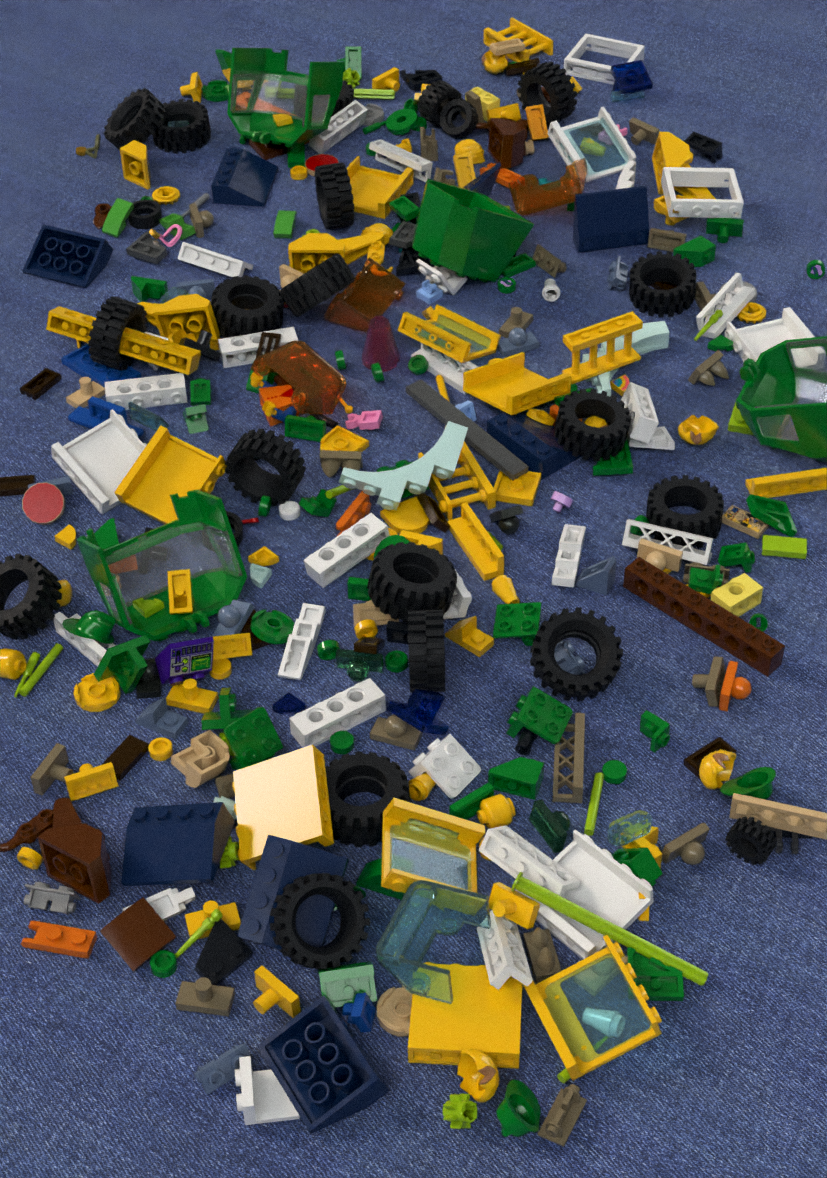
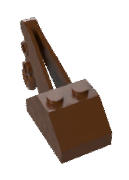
M490 118L488 122L477 123L476 129L487 128V131H489L488 152L496 163L500 162L501 168H512L523 162V156L526 154L524 142L527 139V131L529 130L527 120L520 119L514 122L512 119Z
M69 798L57 799L54 802L53 810L45 809L40 811L33 819L22 824L12 839L0 844V852H8L23 843H33L38 838L47 875L50 878L73 888L74 891L98 904L110 896L112 871L109 862L110 857L105 846V836L101 830L85 823L82 824Z

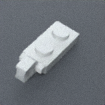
M192 887L178 892L177 888L172 890L169 888L146 898V900L165 921L185 911V905L194 901L196 895ZM127 906V907H125L124 909H122V912L125 911V910H126L128 907H130V906Z

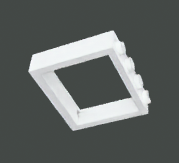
M585 34L564 59L565 74L624 87L644 61L645 46ZM586 50L628 58L629 60L623 68L580 60V57Z
M663 167L661 185L669 217L741 218L744 202L734 168ZM674 187L729 188L732 200L676 199Z

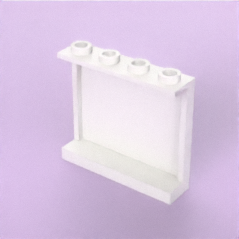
M790 307L783 309L781 319L736 329L728 321L727 329L725 330V337L733 341V348L740 355L743 362L748 358L756 362L762 352L785 340L814 337ZM822 345L792 348L798 366L815 369L824 367L826 350Z
M112 409L110 410L109 419L64 446L59 442L53 444L51 450L52 458L101 514H104L122 503L114 492L147 444L142 443L136 431L130 429L126 425L124 418L120 414L117 415Z
M575 829L573 831L574 840L553 859V861L581 880L577 888L566 890L563 898L626 930L654 902L652 886L645 879L640 880L635 876L626 864L618 863L608 850L600 849L596 846L588 835H582ZM515 890L540 904L535 921L545 929L549 928L552 935L580 958L585 959L596 951L607 947L603 934ZM639 893L644 895L645 899H639Z

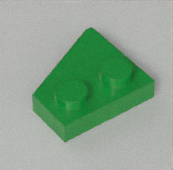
M625 441L622 451L618 452V455L615 457L610 455L608 460L600 457L597 464L593 466V476L633 474L628 441Z
M752 494L748 496L746 502L752 516L790 537L797 533L786 502Z
M627 947V963H630L637 976L633 980L637 986L642 984L649 997L647 1001H683L682 971L672 966H665L661 961L653 957L648 959L636 953V949ZM628 986V1000H636Z

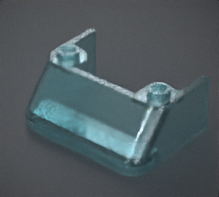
M425 880L413 882L407 889L376 945L377 960L408 992L452 1004L453 993L450 970L421 962L437 933L454 935L461 930L464 923L489 929L491 921L488 896Z

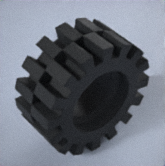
M742 817V819H737L727 833L726 841L728 842L726 844L728 847H732L730 850L732 853L736 852L738 854L737 858L741 859L743 857L746 863L751 861L752 865H756L757 862L760 865L767 860L776 847V838L773 837L774 833L772 831H767L769 829L767 825L764 827L761 825L762 821L754 822L752 817L749 819Z

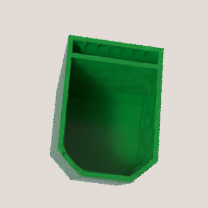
M427 178L412 240V248L419 252V256L431 259L433 265L438 267L444 266L455 271V274L465 278L467 276L473 280L478 278L486 283L488 280L496 282L533 228L534 223L485 194Z

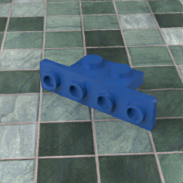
M93 396L88 400L89 409L79 406L68 416L69 421L92 429L109 419L110 410L113 409L117 415L120 414L124 418L126 425L130 429L136 431L138 438L144 434L143 429L128 424L124 407Z

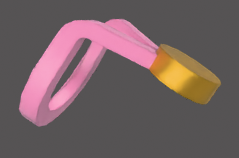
M174 224L168 228L164 235L157 233L152 228L149 230V233L155 239L159 238L166 246L172 247L180 239L182 227ZM174 228H177V234L170 242L164 240Z

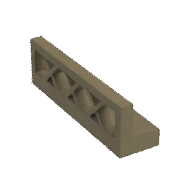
M575 713V724H567L564 732H574V736L568 740L562 736L560 741L555 744L553 802L582 803L585 713ZM568 748L574 754L565 758L560 752ZM565 766L573 771L567 777L559 772ZM566 785L573 791V794H558V790Z

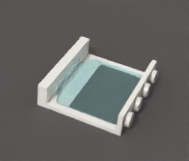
M604 107L600 108L598 117L565 127H560L557 120L550 122L547 134L579 185L621 172L630 160L635 161L636 159L635 152L630 148L626 138L622 136L618 126L615 125Z

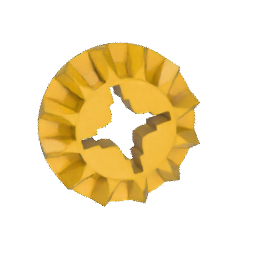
M163 186L152 193V198L159 205L173 204V202H177L178 198H180V191L171 186Z
M748 302L736 317L740 321L755 324L756 321L762 322L766 318V309L758 303Z

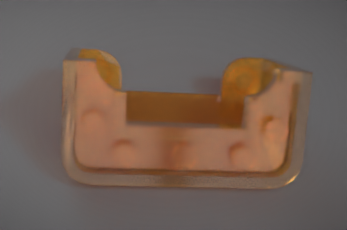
M585 158L567 165L565 175L560 177V180L540 185L538 178L533 174L523 175L509 182L508 185L516 211L520 215H528L575 202V194L584 193L588 171Z
M369 257L364 263L363 269L357 273L354 282L349 284L341 294L339 292L336 294L323 318L331 323L367 333L369 330L373 332L378 325L377 320L394 300L399 301L403 296L404 291L402 289L406 283Z
M292 341L258 356L250 368L259 376H266L269 372H277L293 386L295 390L292 394L291 402L293 407L301 414H332L346 388L345 377L303 341Z

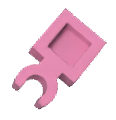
M362 411L361 415L348 414V420L345 421L347 429H354L356 427H359L360 430L379 429L383 418L382 411Z

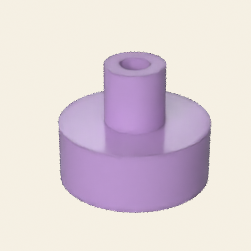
M554 491L551 500L555 502L553 510L558 513L561 512L563 507L570 508L573 502L571 498L557 491Z

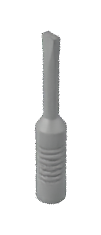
M204 193L194 202L197 208L210 198L209 194ZM189 209L181 215L183 218L190 213Z

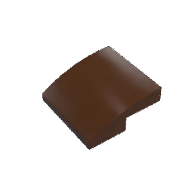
M144 897L128 907L100 930L134 972L154 954L162 951L177 938Z

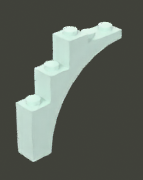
M665 321L643 323L642 329L632 332V348L639 355L653 350L668 348L670 332ZM624 335L615 338V351L624 348ZM607 341L602 342L601 348H598L597 358L606 355ZM589 354L582 355L581 363L589 361ZM619 368L586 379V382L591 381L592 385L596 386V393L601 394L602 391H605L607 396L611 397L610 382Z
M448 421L442 436L434 447L411 464L381 472L358 471L344 467L339 483L350 489L362 490L370 496L377 495L379 497L376 504L381 505L382 508L387 510H397L404 488L413 494H424L432 473L438 478L451 480L468 427Z

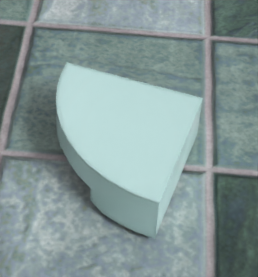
M252 563L250 566L251 581L262 589L271 577L272 570Z

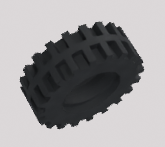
M146 88L142 90L137 89L136 93L134 91L131 92L130 96H126L124 101L117 105L116 110L111 112L112 116L107 119L108 124L104 126V137L119 151L121 147L133 140L140 143L146 142L148 137L155 133V128L159 127V121L164 117L162 114L165 112V106Z
M576 607L574 612H569L568 608L563 609L561 614L553 613L548 621L544 620L539 631H537L530 651L532 653L530 664L535 667L533 673L535 678L540 677L542 679L541 686L544 689L547 686L553 689L551 694L557 696L558 693L564 694V700L568 701L571 697H577L578 701H583L586 696H590L591 699L595 698L598 692L601 691L603 693L608 685L612 683L622 662H620V659L623 655V649L619 648L621 638L615 637L614 632L616 628L613 625L608 627L605 624L606 618L604 616L600 619L593 617L595 611L589 610L588 614L582 613V608ZM572 637L588 642L596 654L595 667L582 675H574L562 670L554 657L555 647L560 641Z

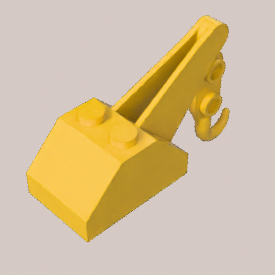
M659 132L652 155L658 194H664L661 185L663 167L692 168L689 163H692L693 153L690 152L689 145L670 132ZM674 187V190L683 195H675L676 199H716L707 187ZM654 206V209L657 213L665 215Z
M382 232L337 240L328 233H308L289 243L288 247L289 267L303 274L335 254L341 255L346 264L349 265L368 253L367 261L374 274L384 276L390 274L393 270L392 266L387 270L378 269L384 262L385 255L384 234Z
M198 294L180 295L163 304L137 303L144 306V310L147 312L145 316L147 317V322L156 326L162 337L168 338L176 330H185L186 333L192 332L196 340H198L201 330L212 334L210 341L218 340L220 336L210 300Z

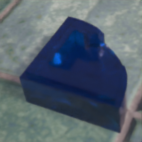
M289 692L272 705V710L278 714H284V712H295L296 714L306 709L305 703Z

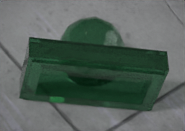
M337 649L336 651L337 667L347 669V675L353 681H363L367 678L369 671L383 673V655L380 653H361L345 649Z
M542 799L534 801L529 820L554 853L561 852L568 835L567 831L570 828L568 815L562 811L551 812Z

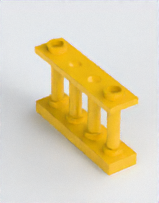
M513 17L510 18V27L499 32L489 27L484 29L483 44L489 47L491 43L516 38L524 40L525 50L506 54L514 62L529 60L531 55L540 51L550 56L553 55L552 39ZM510 33L513 34V36H511V37H508V38L505 37L506 35H508V34H510ZM530 45L534 46L529 50L526 49V47Z
M631 311L563 335V343L572 352V367L562 370V374H570L571 384H575L641 360V356L632 348V332L642 329L643 321ZM624 335V348L615 351V338ZM607 341L606 355L597 358L598 344ZM590 347L589 361L580 364V350Z
M464 441L457 462L462 467L455 469L452 478L464 475L465 477L468 476L469 480L442 487L440 481L447 479L438 478L432 473L428 483L429 488L438 501L442 513H445L448 520L453 519L452 508L459 507L462 503L467 502L470 504L480 501L485 504L488 510L496 508V491ZM422 452L418 453V459L424 456ZM469 488L476 489L477 493L452 500L447 495Z

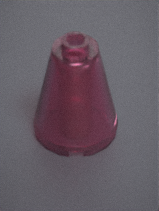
M376 316L369 323L362 353V363L367 369L371 370V364L379 362L382 372L389 371L397 366L398 361L400 362V353L389 320L383 316Z

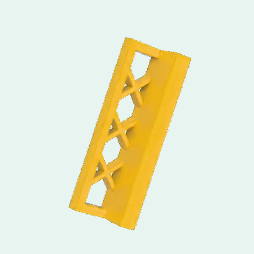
M827 468L746 479L745 485L750 494L765 498L827 490Z
M462 503L461 517L447 521L450 526V532L484 581L504 575L503 553L468 503Z

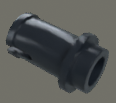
M522 727L515 750L521 755H528L538 735Z

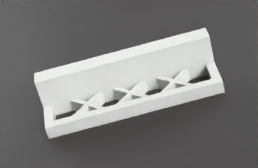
M381 139L370 142L369 149L376 152L375 160L401 172H404L407 167L413 168L414 177L424 182L427 181V178H431L433 162Z
M182 242L178 256L179 260L230 277H242L245 268L250 270L253 268V265L186 242Z
M735 273L696 316L700 332L709 321V318L715 314L716 310H722L723 312L719 320L715 324L713 323L702 336L713 339L718 337L727 327V322H732L756 295L755 288L743 286L741 273Z
M421 343V349L411 354V358L415 355H423L429 363L428 372L435 376L442 375L444 382L461 393L468 394L463 391V373L468 371V369L478 368V366L470 361L461 363L443 354L445 356L443 358L441 352L433 348L430 350L423 343Z
M627 519L622 545L638 549V543L642 538L683 551L682 559L705 565L711 561L713 538ZM631 525L640 527L644 535L630 534ZM654 531L661 532L665 540L651 539L649 534ZM680 536L687 545L673 544L670 539ZM697 541L706 542V551L694 549L692 544Z
M61 612L56 613L53 619L56 632L97 667L107 651L103 647L111 648L116 646L113 643L105 644L68 632L62 623L63 620L69 618ZM76 613L70 618L80 619L81 616Z
M508 826L487 829L479 851L515 879L522 872L523 877L561 897H564L566 890L579 886L581 880Z
M491 910L477 927L490 985L499 990L511 976L528 987L533 979L518 926L504 916H495L493 910Z

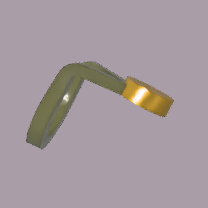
M96 134L95 147L87 149L85 147H77L76 154L80 156L87 154L92 158H96L100 146V134Z

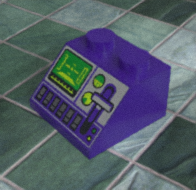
M213 637L172 643L155 657L161 684L170 683L171 686L182 684L184 680L189 678L196 681L205 679V675L212 670Z

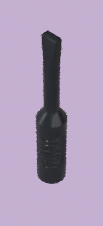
M300 406L301 411L314 416L317 420L326 421V426L333 429L338 425V422L323 414H316L304 406Z

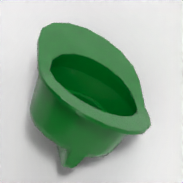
M95 610L85 613L80 619L69 618L63 620V627L74 635L94 639L105 644H112L114 642L111 633L115 624V618L107 613Z
M770 767L753 769L740 777L724 783L720 787V792L728 796H733V793L768 799L773 793L772 781L776 777V771Z
M515 1079L509 1081L505 1097L496 1111L497 1118L501 1123L502 1135L507 1137L512 1134L515 1137H522L529 1132H538L540 1106L537 1098L523 1082Z

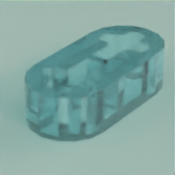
M637 810L614 820L608 826V841L615 846H623L647 835L651 831L652 817L644 810Z

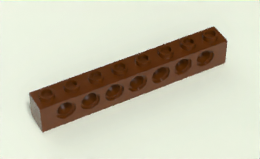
M641 557L635 559L625 568L624 588L768 677L782 664L785 645Z

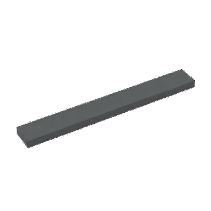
M422 379L406 387V393L443 424L447 425L448 421L468 427L464 441L512 481L528 472L529 466Z

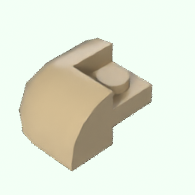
M208 730L192 738L190 747L172 755L171 764L186 776V784L188 786L197 788L216 778L226 769L230 759L229 747L215 733Z

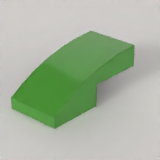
M117 198L106 217L102 232L118 238L126 227L125 220L134 209L133 203Z
M278 211L273 233L274 238L292 239L297 211Z
M172 213L159 219L160 224L166 230L174 224L180 225L182 227L180 240L196 233L194 226L184 223L183 216ZM174 228L170 234L176 236L177 228Z

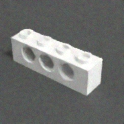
M354 100L331 117L328 129L310 139L309 146L319 154H323L363 125L368 109L357 100Z
M294 326L264 331L281 334L277 359L289 357L284 355L285 353L299 352V343ZM262 332L218 339L223 367L229 368L252 364L256 358ZM266 337L261 358L265 357V352L269 340L268 337ZM276 338L273 339L269 359L272 357Z
M183 373L105 382L106 401L124 407L125 410L139 409L134 404L147 408L188 403Z
M630 382L621 398L625 403L624 408L628 407L629 415H631L628 434L633 441L648 444L659 421L649 390Z
M368 514L304 559L307 575L322 588L326 587L375 552L379 543L390 536L388 526L374 514Z
M368 678L290 717L291 734L302 748L312 744L317 746L329 740L335 732L347 731L385 712V694L371 678Z

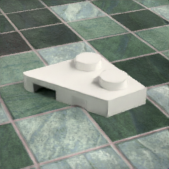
M665 426L656 428L648 444L644 442L637 443L627 434L626 441H628L629 447L675 450V442Z

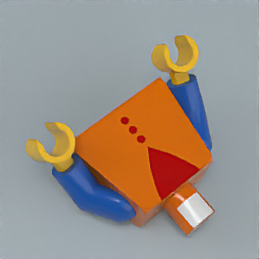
M254 371L250 376L251 385L253 387L259 386L260 405L269 426L285 423L287 415L299 416V406L308 404L306 392L295 394L291 385L275 386L265 380L262 381L263 376L257 371Z

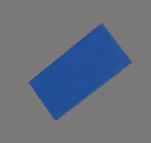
M88 344L61 358L62 364L82 377L91 378V382L94 381L104 388L105 382L142 378L141 373L129 365L126 370L120 371L94 362L90 358L91 354H89L88 350L91 346H88Z

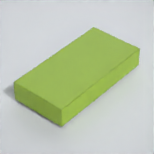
M763 535L762 555L806 559L807 539Z

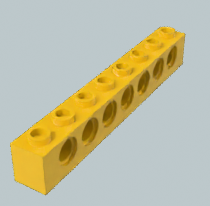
M58 306L49 311L46 330L88 343L91 339V336H89L90 331L93 330L92 323L93 320L96 321V318ZM127 327L123 331L119 347V353L186 375H190L198 369L201 354L200 350Z

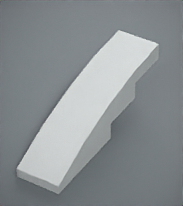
M630 160L624 167L618 179L616 189L634 187L635 161Z
M564 525L559 541L552 585L574 588L586 532L585 526Z
M303 603L299 619L296 618L292 635L289 634L278 677L301 681L321 629L326 612L325 606Z

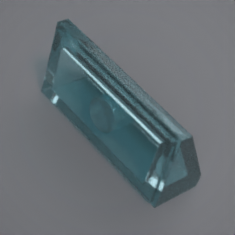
M132 402L128 403L132 420L154 431H157L160 425L165 428L169 427V424L160 416Z

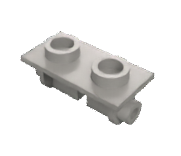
M35 882L34 885L25 884V887L30 890V894H26L24 897V904L28 905V908L47 910L48 903L51 901L50 911L69 915L70 912L74 913L76 910V903L73 901L81 900L74 893V889L70 887L59 886V889L50 888L49 884Z

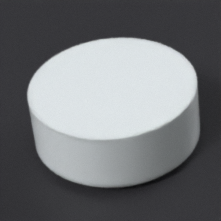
M286 501L284 504H280L279 516L288 521L297 519L300 516L299 504L294 501Z

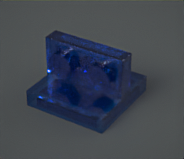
M642 60L611 65L610 70L615 79L612 89L614 96L652 89L653 83Z
M415 689L410 695L408 703L390 701L386 709L422 733L445 735L449 729V726L435 718L445 699V696L439 692Z

